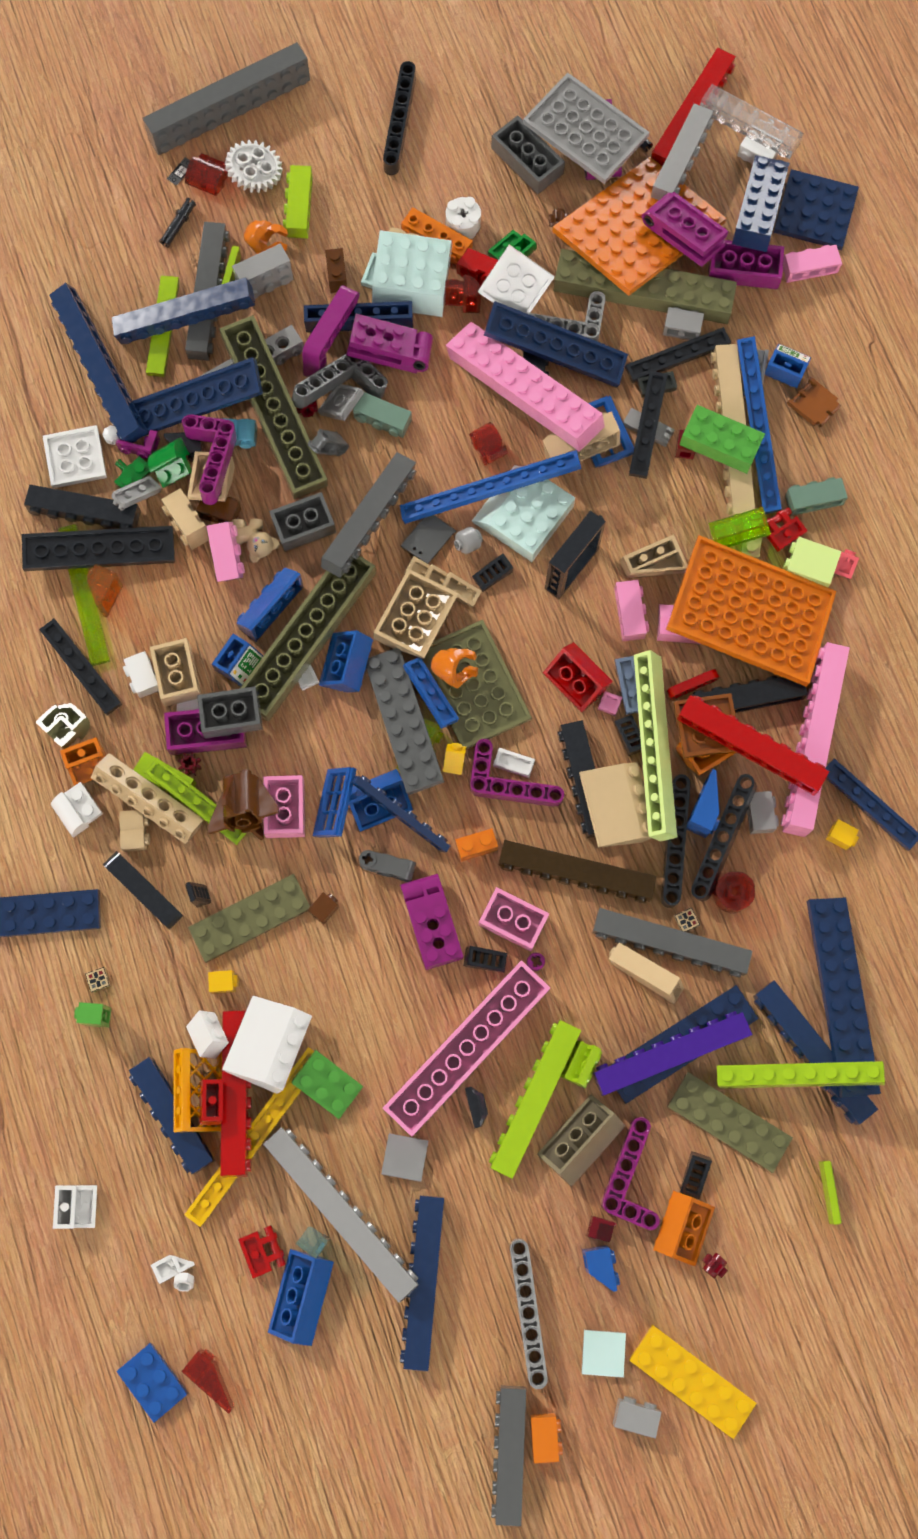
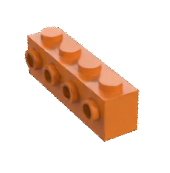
M413 207L401 223V229L406 233L451 240L453 245L450 262L453 264L458 263L468 248H473V240Z

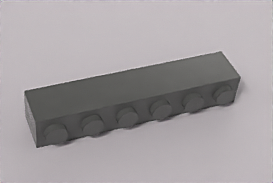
M500 1385V1391H496V1404L500 1405L499 1413H495V1427H499L498 1436H494V1449L498 1450V1457L493 1458V1472H497V1481L492 1482V1495H496V1504L491 1505V1518H495V1525L521 1526L526 1387Z

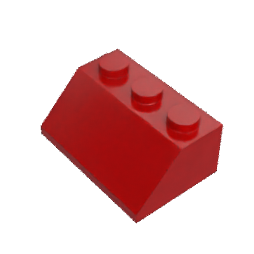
M574 642L563 647L543 672L581 712L585 711L613 682Z

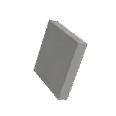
M341 384L331 391L319 408L318 413L321 416L345 421L364 394V391L361 388Z
M389 1133L381 1174L421 1182L428 1140Z

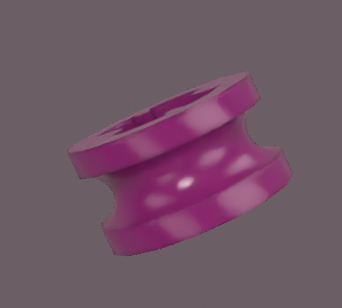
M532 953L527 958V966L533 971H538L545 965V958L540 953ZM539 957L541 965L534 967L531 958Z

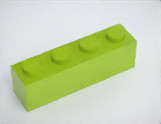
M290 165V172H287L286 181L289 184V188L285 189V198L288 201L287 204H284L286 219H283V227L288 231L287 238L308 239L313 180L311 166Z

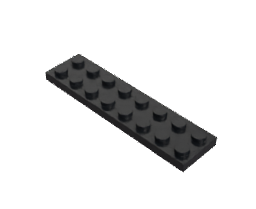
M173 526L22 534V568L24 572L175 563Z

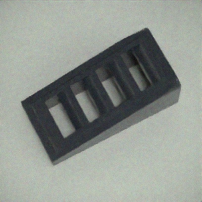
M501 554L475 573L472 578L483 592L511 574L513 566L506 556ZM494 567H496V569L499 571L498 575L494 571ZM488 571H489L490 574L493 576L492 579L488 576V574H487ZM480 576H484V578L487 581L486 584L482 581Z
M629 715L614 721L628 756L641 752L640 730L633 716ZM630 721L631 725L621 727V724ZM631 728H633L634 730L627 734L624 733V731L629 730ZM636 735V738H633L631 740L627 739V737ZM637 741L639 742L638 745H635V746H632V747H631V745H630V744H632V743H634V742H637Z
M193 882L185 884L190 902L197 908L211 903L206 885Z
M468 946L466 947L463 966L504 973L507 953ZM473 952L475 953L474 962H472ZM481 954H484V955H483V961H482V964H481V963H479V962H480V955H481ZM492 955L490 965H487L488 957ZM496 956H500L498 967L495 966Z
M691 1151L680 1193L700 1199L712 1163L710 1157ZM695 1160L703 1162L704 1166L696 1164ZM692 1169L700 1170L702 1173L693 1172ZM690 1176L700 1179L699 1182L690 1180ZM687 1184L697 1187V1191L687 1188Z

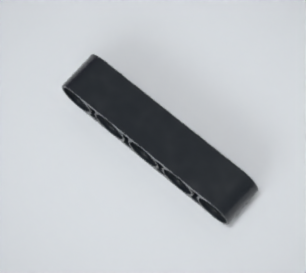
M118 851L103 864L169 930L183 917Z

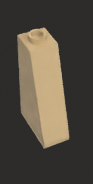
M618 943L617 947L614 946L611 949L609 960L612 965L672 1004H675L684 989L683 983L678 976L621 943Z

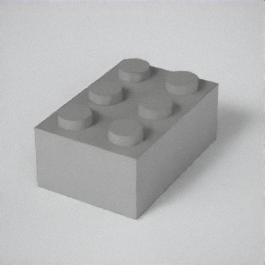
M281 243L232 266L235 280L245 277L248 279L253 287L254 299L266 292H272L281 285H287L290 281L294 280L290 259Z

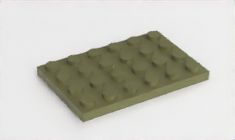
M483 620L434 641L425 659L422 658L459 718L451 727L459 744L465 746L466 749L475 746L481 739L493 738L532 720ZM456 648L474 651L477 657L476 660L461 659L456 668V673L462 672L465 667L473 666L478 668L477 677L469 678L459 688H454L444 682L431 670L432 659L440 650Z

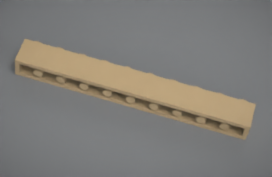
M737 344L716 345L714 352H711V364L714 363L712 378L716 380L714 395L718 398L716 413L746 425ZM725 465L723 480H726L727 486H725V497H728L729 503H727L726 509L727 514H730V520H753L756 509L751 467L746 474Z

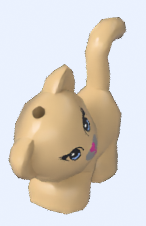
M243 519L232 520L238 532V536H236L237 544L241 545L247 542L249 559L252 563L258 562L260 558L268 556L273 550L280 547V542L276 538L271 537L266 532H259L263 528L262 519H250L248 526H246V522Z

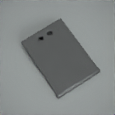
M435 515L421 520L401 544V547L429 564L456 530Z

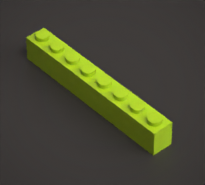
M559 1020L558 1024L553 1023L549 1034H552L549 1042L545 1040L541 1049L543 1056L541 1060L536 1059L532 1068L535 1073L532 1078L528 1077L523 1087L526 1089L523 1097L519 1096L515 1107L518 1109L515 1115H510L506 1123L509 1128L506 1134L502 1132L497 1142L500 1145L497 1153L493 1151L489 1159L491 1169L513 1179L582 1030L562 1020Z
M883 1061L718 1065L717 1082L719 1088L885 1085V1072Z

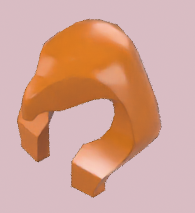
M255 220L246 227L244 240L256 254L280 243L286 252L287 245L280 241L273 243L271 246H267L273 234L278 233L287 237L288 231L282 225L272 224L266 220Z
M450 648L440 650L432 659L431 670L450 686L459 688L469 678L477 677L478 668L468 666L462 672L456 673L458 663L463 658L476 660V653L469 649Z

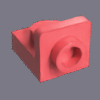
M845 549V552L841 551L834 573L851 579L859 557L855 556L856 552Z

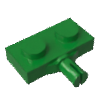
M140 456L128 466L121 459H118L115 465L122 470V473L114 483L119 488H122L147 477L151 473L148 463Z

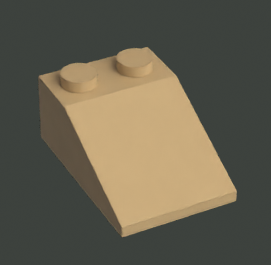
M195 451L187 496L188 500H202L199 484L209 452ZM232 456L218 501L226 500L232 484L235 468Z

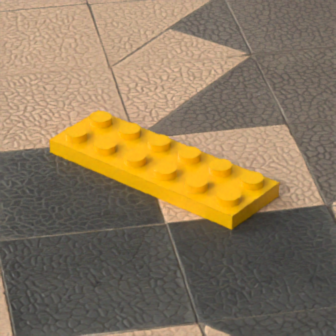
M653 1324L629 1359L732 1439L735 1438L757 1404Z

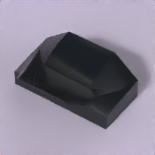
M467 1087L465 1092L475 1129L483 1126L488 1111L483 1093L478 1092L473 1087Z

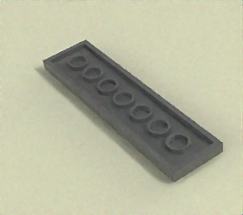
M395 648L368 658L366 668L408 795H411L445 781L411 679L403 668L405 661L400 649Z

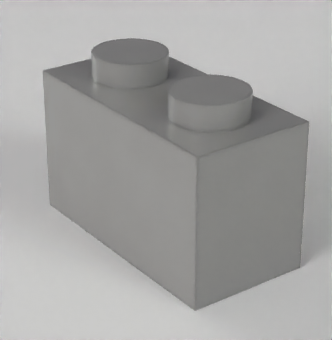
M669 307L663 335L686 340L699 337L704 314L694 310L687 311L678 307Z
M772 791L754 793L747 810L750 834L772 833L779 826L778 816L774 812L776 799L775 796H772Z
M624 1396V1399L618 1398L612 1424L616 1428L656 1439L661 1411L657 1409L656 1404L645 1402L642 1405L636 1403V1399Z

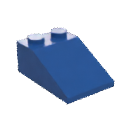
M714 769L707 776L687 822L688 831L704 838L709 834H713L720 822L717 819L719 815L717 773Z

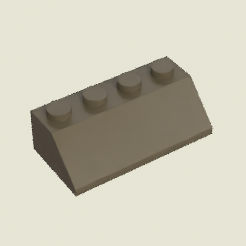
M590 1095L537 1155L572 1187L626 1125L614 1112Z

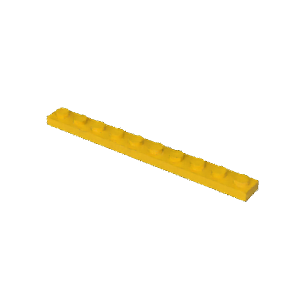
M307 1048L290 1071L283 1091L278 1094L274 1093L252 1122V1129L248 1130V1138L252 1140V1149L248 1151V1159L253 1158L301 1093V1090L293 1085L291 1081L314 1052L311 1048ZM220 1166L184 1215L199 1227H202L238 1177L223 1178Z

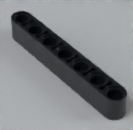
M405 61L400 66L383 155L384 171L387 175H395L400 169L416 82V67L411 61Z
M683 774L677 775L672 781L674 800H681L683 807L675 805V817L682 822L681 826H676L680 845H674L671 839L666 840L661 902L666 908L675 907L680 902L682 893L690 795V779ZM682 781L685 784V788H678L676 782ZM670 856H676L679 863L672 864L669 859ZM668 875L676 876L677 883H670ZM673 894L676 901L670 903L667 901L666 895Z
M743 774L737 779L692 885V895L699 901H707L711 897L756 791L757 784L749 774ZM744 781H752L749 788L745 789L742 787ZM743 798V805L735 806L736 799ZM730 816H736L737 819L734 824L727 823V819ZM722 834H729V839L726 842H720ZM716 851H720V859L713 860V853ZM708 869H713L714 871L711 878H705L704 874ZM700 887L706 888V893L703 896L697 895V890Z

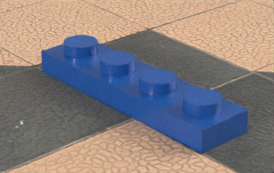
M418 657L404 663V670L440 728L443 729L456 723L459 720L457 714L422 658Z

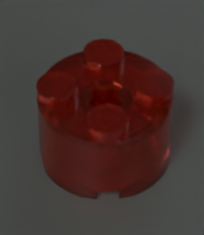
M491 421L469 434L471 444L474 450L479 452V457L484 466L508 454L506 446L502 447V438L494 424H491Z
M728 872L716 882L712 897L716 905L724 912L730 914L739 913L753 902L755 898V885L753 880L743 872ZM735 889L737 892L736 895L733 896L731 892Z

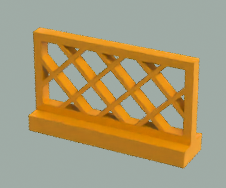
M180 1048L174 1050V1133L221 1132V1124L217 1125V1127H212L211 1125L191 1127V1117L195 1114L199 1118V1104L194 1107L191 1104V1097L195 1093L200 1099V1092L198 1091L202 1079H208L212 1073L217 1079H222V1051L217 1056V1063L214 1066L204 1057H199L201 1061L194 1066L190 1062V1054H196L199 1057L196 1049ZM203 1063L210 1070L205 1077L197 1070ZM194 1073L201 1080L196 1087L191 1083V1076Z

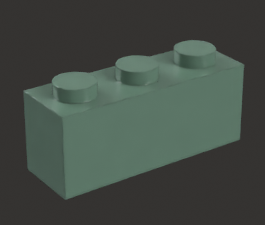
M365 392L353 408L354 418L358 422L368 423L377 430H385L394 437L404 438L412 421L411 411Z
M835 477L828 478L823 482L812 481L804 486H791L785 495L787 506L792 511L790 516L844 505L848 498L842 478L835 479Z

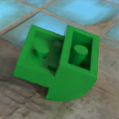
M512 230L488 250V256L499 260L510 244L528 257L536 251L537 243L526 234L521 236Z
M182 437L150 454L148 458L150 472L155 471L162 488L174 484L192 472L186 458L190 454Z

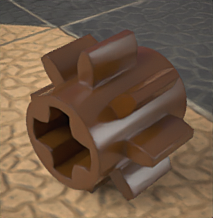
M561 208L553 210L552 214H549V227H553L570 214H565V210Z

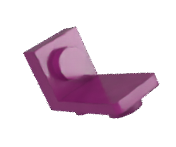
M150 430L149 435L144 439V446L118 439L116 445L124 454L132 453L147 459L150 454L157 451L160 437L157 431Z

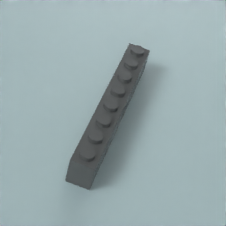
M204 222L194 292L222 284L223 279L221 277L225 273L224 258H227L228 254L226 242L230 240V232L227 231L225 223ZM218 317L189 325L185 348L188 359L210 360V354L214 352L212 339L216 337V327L214 325L215 322H218Z
M396 452L322 556L321 568L341 578L344 572L347 573L350 570L351 562L359 557L362 546H366L369 543L370 535L378 530L381 519L387 517L390 506L396 504L400 492L404 493L406 490L407 482L409 480L412 481L417 472L415 470V461Z
M602 908L598 909L592 933L596 934L595 937L607 940L608 937L615 939L617 944L626 945V943L634 945L633 948L645 951V948L653 950V954L659 956L668 954L677 961L686 959L691 961L692 965L699 967L707 965L710 966V970L716 972L725 970L729 972V975L741 978V975L747 974L753 952Z

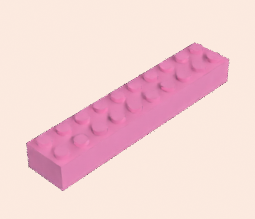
M470 322L446 344L452 361L576 450L580 451L605 427L603 413L503 343L484 336V330L474 323Z
M828 642L823 648H820L817 656L816 669L813 671L810 682H813L812 688H809L806 697L809 703L808 707L805 706L803 712L805 723L801 725L799 735L802 736L801 742L797 743L795 753L806 755L808 760L813 763L817 762L825 767L850 647ZM789 782L788 789L791 791L790 796L786 797L784 804L787 811L786 815L783 814L781 819L782 832L806 837L814 829L822 786L814 796Z
M521 960L389 1100L383 1109L413 1137L550 990V987Z

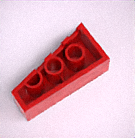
M468 248L457 263V274L481 287L498 260Z

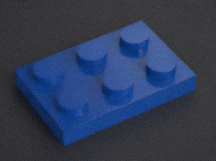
M149 1343L116 1371L153 1423L189 1394L152 1343Z

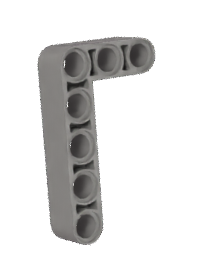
M595 291L590 295L585 322L529 313V315L569 331H576L577 334L598 342L605 295L599 291Z

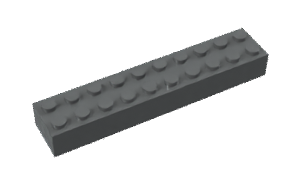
M298 42L143 117L150 143L158 155L167 153L169 150L183 145L185 142L197 138L201 134L213 130L239 115H244L246 112L260 107L262 104L274 100L300 85L306 84L310 81L307 56Z

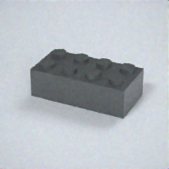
M518 115L492 135L491 149L537 194L564 174L565 161L541 137L525 126L523 120Z

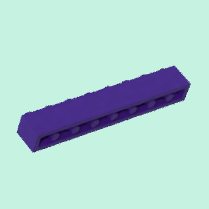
M734 1011L726 1014V1019L720 1022L718 1018L707 1022L708 1026L700 1029V1026L689 1029V1034L683 1037L681 1033L670 1037L671 1042L666 1044L663 1041L652 1044L653 1049L646 1052L644 1048L633 1052L634 1057L629 1059L626 1056L615 1059L616 1064L609 1067L607 1063L596 1067L597 1072H594L593 1076L601 1095L604 1096L751 1036L752 1032L743 1012L737 1014Z

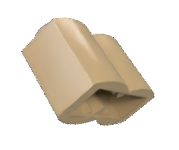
M138 810L120 811L121 850L124 852L147 850V845H150V834L146 832V827L149 826L150 819Z

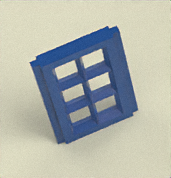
M611 396L588 403L594 408L604 405L607 413L612 411L620 429V442L624 449L614 453L612 448L610 449L611 455L602 458L601 454L591 457L595 468L631 456L634 452V446Z
M346 767L327 770L313 837L342 836L353 784L350 782L355 777L357 768ZM337 776L336 783H335V787H334V791H332V790H333V786H334L335 777ZM345 776L343 788H342V790H341V786H342V782H343V777ZM331 795H333L330 810L328 811ZM339 795H341L338 810H336ZM335 814H337V815H336V819H335L334 828L332 829L333 822H334V817H335ZM327 815H328L326 827H325V830H324L326 817H327Z

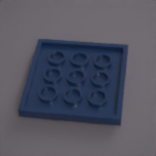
M791 169L773 233L822 246L837 245L838 250L842 251L859 187Z

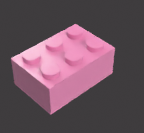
M303 776L264 777L265 787L279 806L278 814L264 818L265 837H305V785Z
M496 887L478 926L531 952L549 913Z

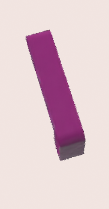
M342 285L304 344L302 356L303 375L305 377H309L327 366V351L359 300V292Z
M187 415L182 419L186 437L192 440L212 442L199 484L202 501L207 505H212L219 499L237 440L235 426L230 420Z
M481 739L476 743L470 791L474 796L557 807L562 803L564 791L559 786L489 777L493 745L488 739ZM487 746L489 751L482 753L479 751V748ZM484 764L487 769L485 771H478L476 766ZM480 782L484 785V788L476 790L474 784ZM500 785L503 787V791L497 793L493 790V787ZM518 787L522 790V793L514 795L512 789ZM538 790L541 796L535 798L531 795V792ZM558 793L560 795V799L553 800L550 797V794Z
M639 1117L635 1118L630 1124L604 1192L601 1206L607 1213L647 1230H654L659 1225V1216L649 1209L624 1199L651 1128L650 1122L646 1118ZM638 1121H642L645 1124V1130L642 1133L638 1132L635 1128ZM631 1140H635L638 1143V1149L635 1152L630 1151L628 1148V1143ZM624 1159H628L631 1163V1168L628 1171H624L621 1168V1162ZM618 1178L624 1183L621 1190H616L613 1186L614 1181ZM609 1198H614L616 1201V1207L613 1210H609L606 1207V1201ZM628 1206H632L635 1209V1215L632 1218H628L625 1215V1210ZM648 1214L654 1217V1223L651 1226H647L644 1222V1218Z

